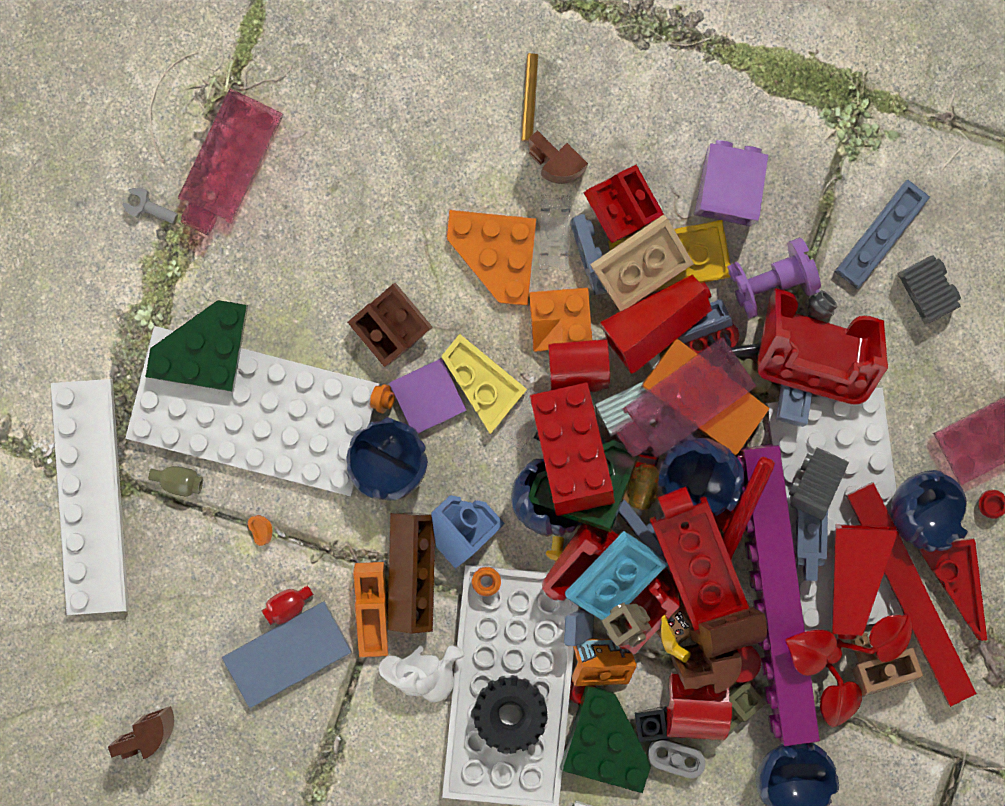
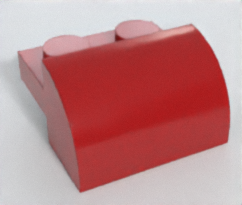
M637 164L583 192L611 244L632 235L664 215Z
M607 339L548 344L551 390L588 382L590 392L609 389L610 364Z
M671 673L669 676V706L667 707V737L726 740L732 718V702H729V688L716 694L711 684L699 689H685L679 675Z

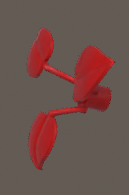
M908 614L890 615L882 618L872 627L869 642L873 647L870 648L846 643L840 639L836 640L835 636L827 630L806 631L785 639L793 665L799 673L811 676L819 673L826 666L836 679L837 685L828 686L823 691L820 699V711L824 721L829 726L836 727L846 722L857 712L862 703V691L859 685L852 681L843 684V679L832 665L840 660L842 656L841 648L868 654L876 652V656L881 662L892 661L898 658L907 648L912 635V621Z

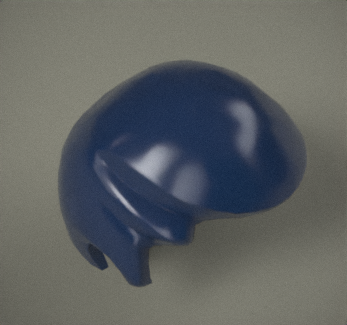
M389 417L384 418L382 421L370 422L366 429L357 431L350 441L346 456L348 475L356 489L372 499L388 501L401 499L413 492L421 484L428 466V458L425 453L426 446L420 440L416 429Z
M706 438L687 440L682 444L676 445L665 457L658 478V486L662 487L663 495L686 486L693 506L701 503L700 498L706 497L711 511L715 515H720L726 509L732 511L735 508L744 485L743 467L732 451L726 446Z
M544 458L532 460L522 469L513 482L511 504L515 515L525 527L542 536H562L565 533H572L577 526L583 523L560 515L556 516L554 513L533 507L528 497L536 475L545 471L546 467Z
M939 470L923 471L908 477L895 491L891 505L894 525L899 535L906 542L912 543L917 549H924L928 552L948 550L952 548L953 545L950 544L954 540L964 539L968 534V531L961 525L966 513V496L960 484L952 477L945 475Z
M814 743L789 746L780 744L771 750L759 764L756 772V788L765 806H829L832 803L831 796L839 791V779L833 761L820 746Z

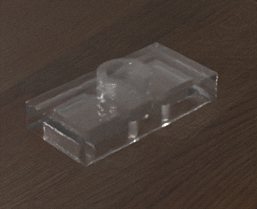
M531 388L527 389L497 435L519 451L523 450L537 429L530 395L537 394V392Z

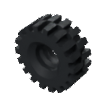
M511 675L509 678L501 676L496 681H490L479 692L474 707V724L478 730V735L486 741V745L490 748L495 747L498 752L504 753V750L510 751V754L516 753V750L520 749L525 751L528 750V746L531 744L535 745L539 741L540 735L543 736L545 732V725L548 720L545 698L540 693L539 688L535 684L532 685L528 679H519L515 675ZM509 702L516 703L522 710L520 721L513 725L505 724L499 717L500 708Z

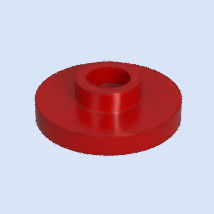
M750 645L737 649L741 656L742 667L740 675L735 682H749L760 671V656Z

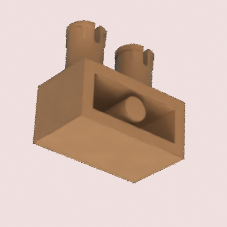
M867 632L863 633V636L856 635V639L850 640L854 645L871 647ZM914 648L905 649L898 658L889 662H881L874 654L854 650L858 663L852 669L857 685L861 688L862 697L908 684L923 677Z

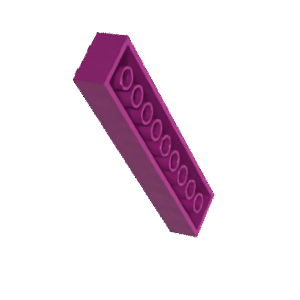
M768 444L741 448L735 456L740 461L744 471V485L739 502L759 458L764 456L775 462L774 469L745 529L749 537V542H745V553L747 560H751L753 571H749V582L751 589H755L757 600L752 601L753 608L765 613L767 624L766 639L759 642L758 645L762 646L765 657L760 659L762 674L766 675L769 685L764 687L766 703L770 704L773 714L768 715L770 732L774 733L775 738H778L784 746L819 742L811 676L802 675L795 669L785 639L805 632L780 445Z

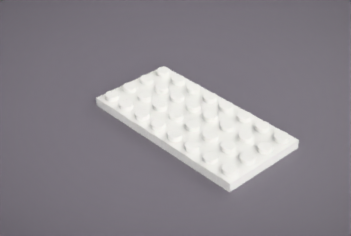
M154 326L125 439L352 496L354 483L347 472V451L353 435L359 430L366 429L371 422L374 409L370 406V398L374 387L380 386L379 383L241 348L234 392L147 378L145 375L150 348L173 332V330Z
M882 387L875 388L866 402L856 405L823 396L812 397L808 424L804 427L777 421L778 402L766 403V406L770 408L767 412L771 444L780 445L805 632L832 629L835 524L860 525L846 495L873 482L893 521L891 505L896 491V482ZM816 447L849 461V464L828 509L827 559H825V565L818 566V581L803 580V565H797V508L790 505L794 496L789 495L795 479L802 480L805 471L800 468L807 453L813 455ZM883 575L867 624L877 623L882 618L890 615H904L885 575Z
M465 564L457 648L465 656L455 662L442 798L520 806H559L562 770L559 767L564 755L574 655L573 646H567L564 643L565 617L578 611V605L567 598L564 601H555L545 594L542 589V582L547 576V572L497 567L491 568H494L501 577L499 590L492 596H481L473 589L472 577L479 568L486 566ZM484 576L481 579V584L488 587L492 584V579L489 576ZM511 675L518 676L519 679L526 678L532 685L535 684L539 688L540 693L545 698L548 716L543 736L540 735L539 741L535 745L531 744L528 746V750H516V753L513 754L504 750V753L498 752L497 748H490L486 745V741L480 738L474 724L475 702L482 688H485L492 680L496 681L501 676L509 678ZM509 702L500 708L499 717L505 724L513 725L520 721L522 710L516 703Z

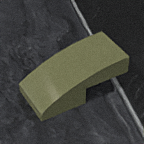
M750 682L742 683L729 693V702H732V718L729 733L741 722H746L766 704Z

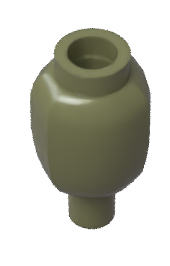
M738 358L732 365L729 373L734 376L735 382L745 390L754 394L767 392L775 398L779 395L781 387L763 379L759 375L757 362L751 359L742 361Z
M171 466L163 471L151 468L148 476L149 480L159 482L165 491L188 497L193 493L200 494L203 486V477H199L195 470L185 467Z

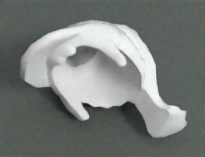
M452 645L447 648L444 657L440 661L434 655H420L423 647L419 646L406 658L401 659L396 656H387L381 661L379 665L380 676L390 684L398 687L408 696H423L429 702H438L446 699L452 692L454 687L453 662L463 658L465 654L459 648Z

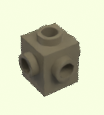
M623 602L610 610L611 614L602 620L609 638L616 646L630 645L634 647L646 639L644 634L652 630L648 623L650 618L643 607H638L637 604H625Z

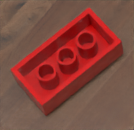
M588 382L530 395L556 516L615 503L614 491Z

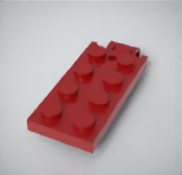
M686 486L657 497L665 517L656 520L654 516L650 518V521L694 631L699 629L698 624L748 609L747 600L706 497L700 498L701 503L693 506ZM688 522L685 527L681 526V523Z

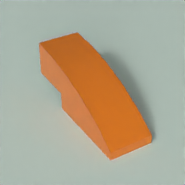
M384 562L355 563V611L359 657L388 656Z

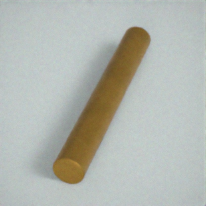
M535 53L527 54L521 141L529 142V138L533 135L539 56Z

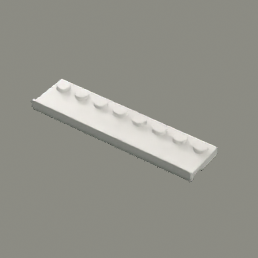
M113 379L51 383L67 615L125 612L129 610Z

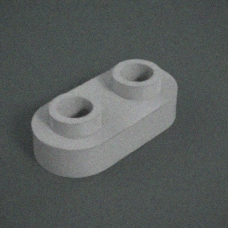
M668 739L654 740L648 748V758L651 764L658 769L686 778H696L705 769V758L694 747ZM660 748L667 750L665 757L657 756V751ZM693 757L695 759L692 766L685 765L686 758Z

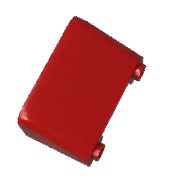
M775 288L769 298L758 357L759 375L771 382L844 403L856 405L866 402L888 369L884 320L864 315L855 318L848 328L795 313L798 308L796 296L790 292Z
M583 523L544 578L542 589L545 594L552 600L564 601L567 598L565 591L619 535L612 530L608 532ZM663 569L630 603L644 608L650 618L648 623L652 630L644 634L646 639L634 647L630 645L619 646L621 649H628L633 654H636L661 627L662 616L666 615L668 620L680 607L678 588L672 574L666 569Z

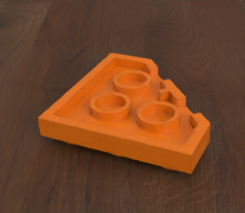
M450 210L447 231L448 242L459 253L498 303L528 306L536 218Z

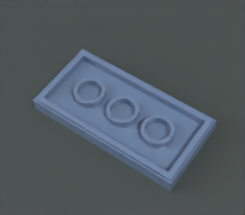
M324 600L288 622L273 628L224 655L222 659L248 707L251 708L352 653V650Z

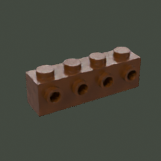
M413 512L390 513L388 630L409 634L433 632L435 536L431 514Z

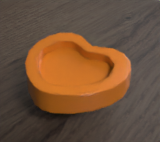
M261 515L249 518L248 527L253 533L255 543L259 546L268 544L273 533L270 521Z

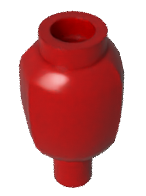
M308 585L299 591L286 589L271 597L266 602V608L261 611L270 625L275 622L277 624H284L298 615L304 607V601L314 594Z

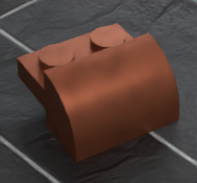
M538 130L529 138V155L539 165L545 163L541 170V176L544 179L553 183L564 184L576 180L586 171L588 163L568 143L558 151Z
M397 283L388 287L374 301L367 304L347 322L384 367L399 358L433 328Z
M753 607L698 624L699 629L694 631V628L689 629L691 639L703 646L705 658H712L762 642L767 636L765 613Z
M695 644L682 647L691 654L685 663L671 655L672 662L685 689H699L711 684L716 694L732 686L741 672V656L737 650L712 658H705L703 646Z
M171 706L143 715L132 725V732L119 736L108 746L111 758L121 755L122 759H126L138 754V750L141 751L143 759L151 756L170 737L173 731L174 714Z

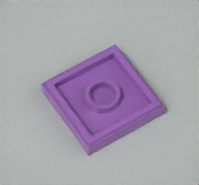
M442 358L389 383L409 426L415 428L418 433L467 411Z

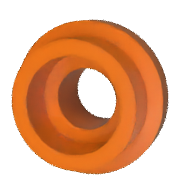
M386 384L374 387L370 398V406L376 409L378 413L384 414L387 409H391L393 406L395 395L391 387Z
M491 567L479 568L472 577L473 589L481 596L494 595L501 586L499 573ZM484 576H489L492 579V584L488 587L481 584V579Z

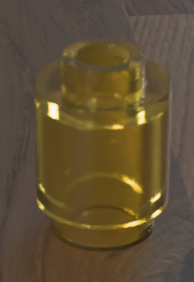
M641 464L635 467L627 493L629 504L632 507L647 510L656 502L660 472L657 471L655 466Z

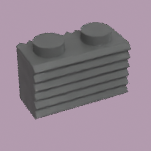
M934 255L926 257L897 273L924 324L931 323L961 307L958 302L961 299L959 291L953 284L949 285L947 278L944 276L947 274L946 267L941 259H936Z
M816 447L813 455L807 453L800 468L805 471L802 480L795 479L789 495L794 496L790 505L823 520L849 461Z

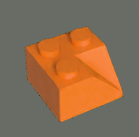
M588 288L529 292L533 352L548 351V344L592 340Z

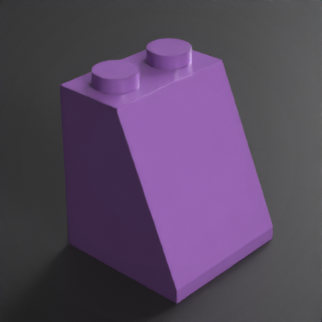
M716 140L715 144L710 143L706 152L694 215L750 227L758 222L768 154L761 153L762 149L753 146H745L744 150L733 148V143L723 140Z

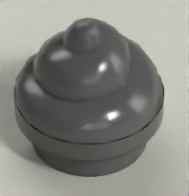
M821 290L818 294L811 295L808 300V317L820 320L828 319L834 315V310L838 307L837 303L827 292Z

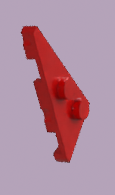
M975 539L954 540L950 544L953 545L952 548L944 551L935 550L928 552L924 549H918L977 640L986 641L987 632Z

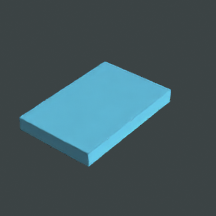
M623 531L565 591V595L573 603L603 620L611 614L610 610L623 602L630 604L668 563L666 558Z

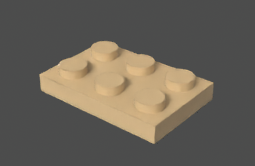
M662 215L590 265L616 308L622 311L694 263L668 218Z

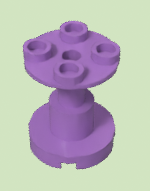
M801 237L787 243L789 257L772 263V270L747 279L737 261L727 266L732 281H736L739 288L735 291L737 301L740 307L744 306L748 318L758 315L754 295L772 288L779 287L781 290H786L800 284L807 296L820 292L821 281L814 260H810L808 255L804 254L809 249Z

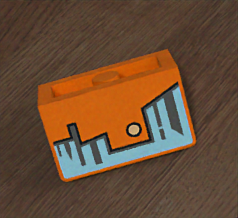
M588 639L573 646L578 661L572 674L574 686L629 684L637 667L631 651L621 649L611 639Z

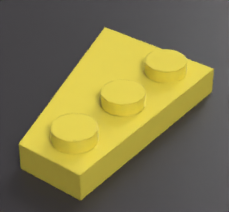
M461 334L456 337L441 356L491 434L527 389Z

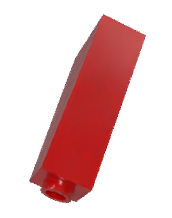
M692 274L601 321L600 324L609 346L632 374L710 313L712 309L709 298L712 295L706 283H700Z
M835 524L832 634H838L840 639L852 640L856 639V635L863 636L897 537L895 526Z

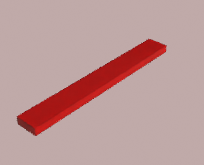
M873 482L846 495L860 525L895 526ZM897 531V537L884 575L903 614H908L911 617L912 632L947 704L951 707L977 693Z

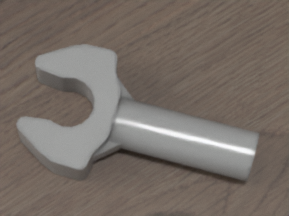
M142 188L128 190L131 194L140 198L138 206L134 207L127 203L122 204L130 215L138 218L142 213L147 212L169 223L174 224L176 222L178 213L151 202L149 191Z

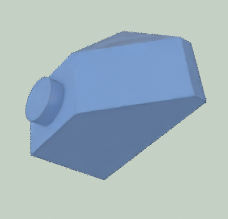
M452 495L431 512L436 548L455 569L478 551L505 524L486 502L475 500L473 503L462 501L461 497Z

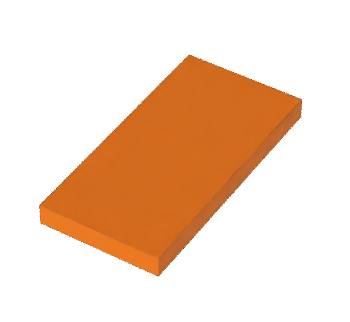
M679 339L671 343L641 385V387L713 441L729 448L734 456L739 453L770 409Z

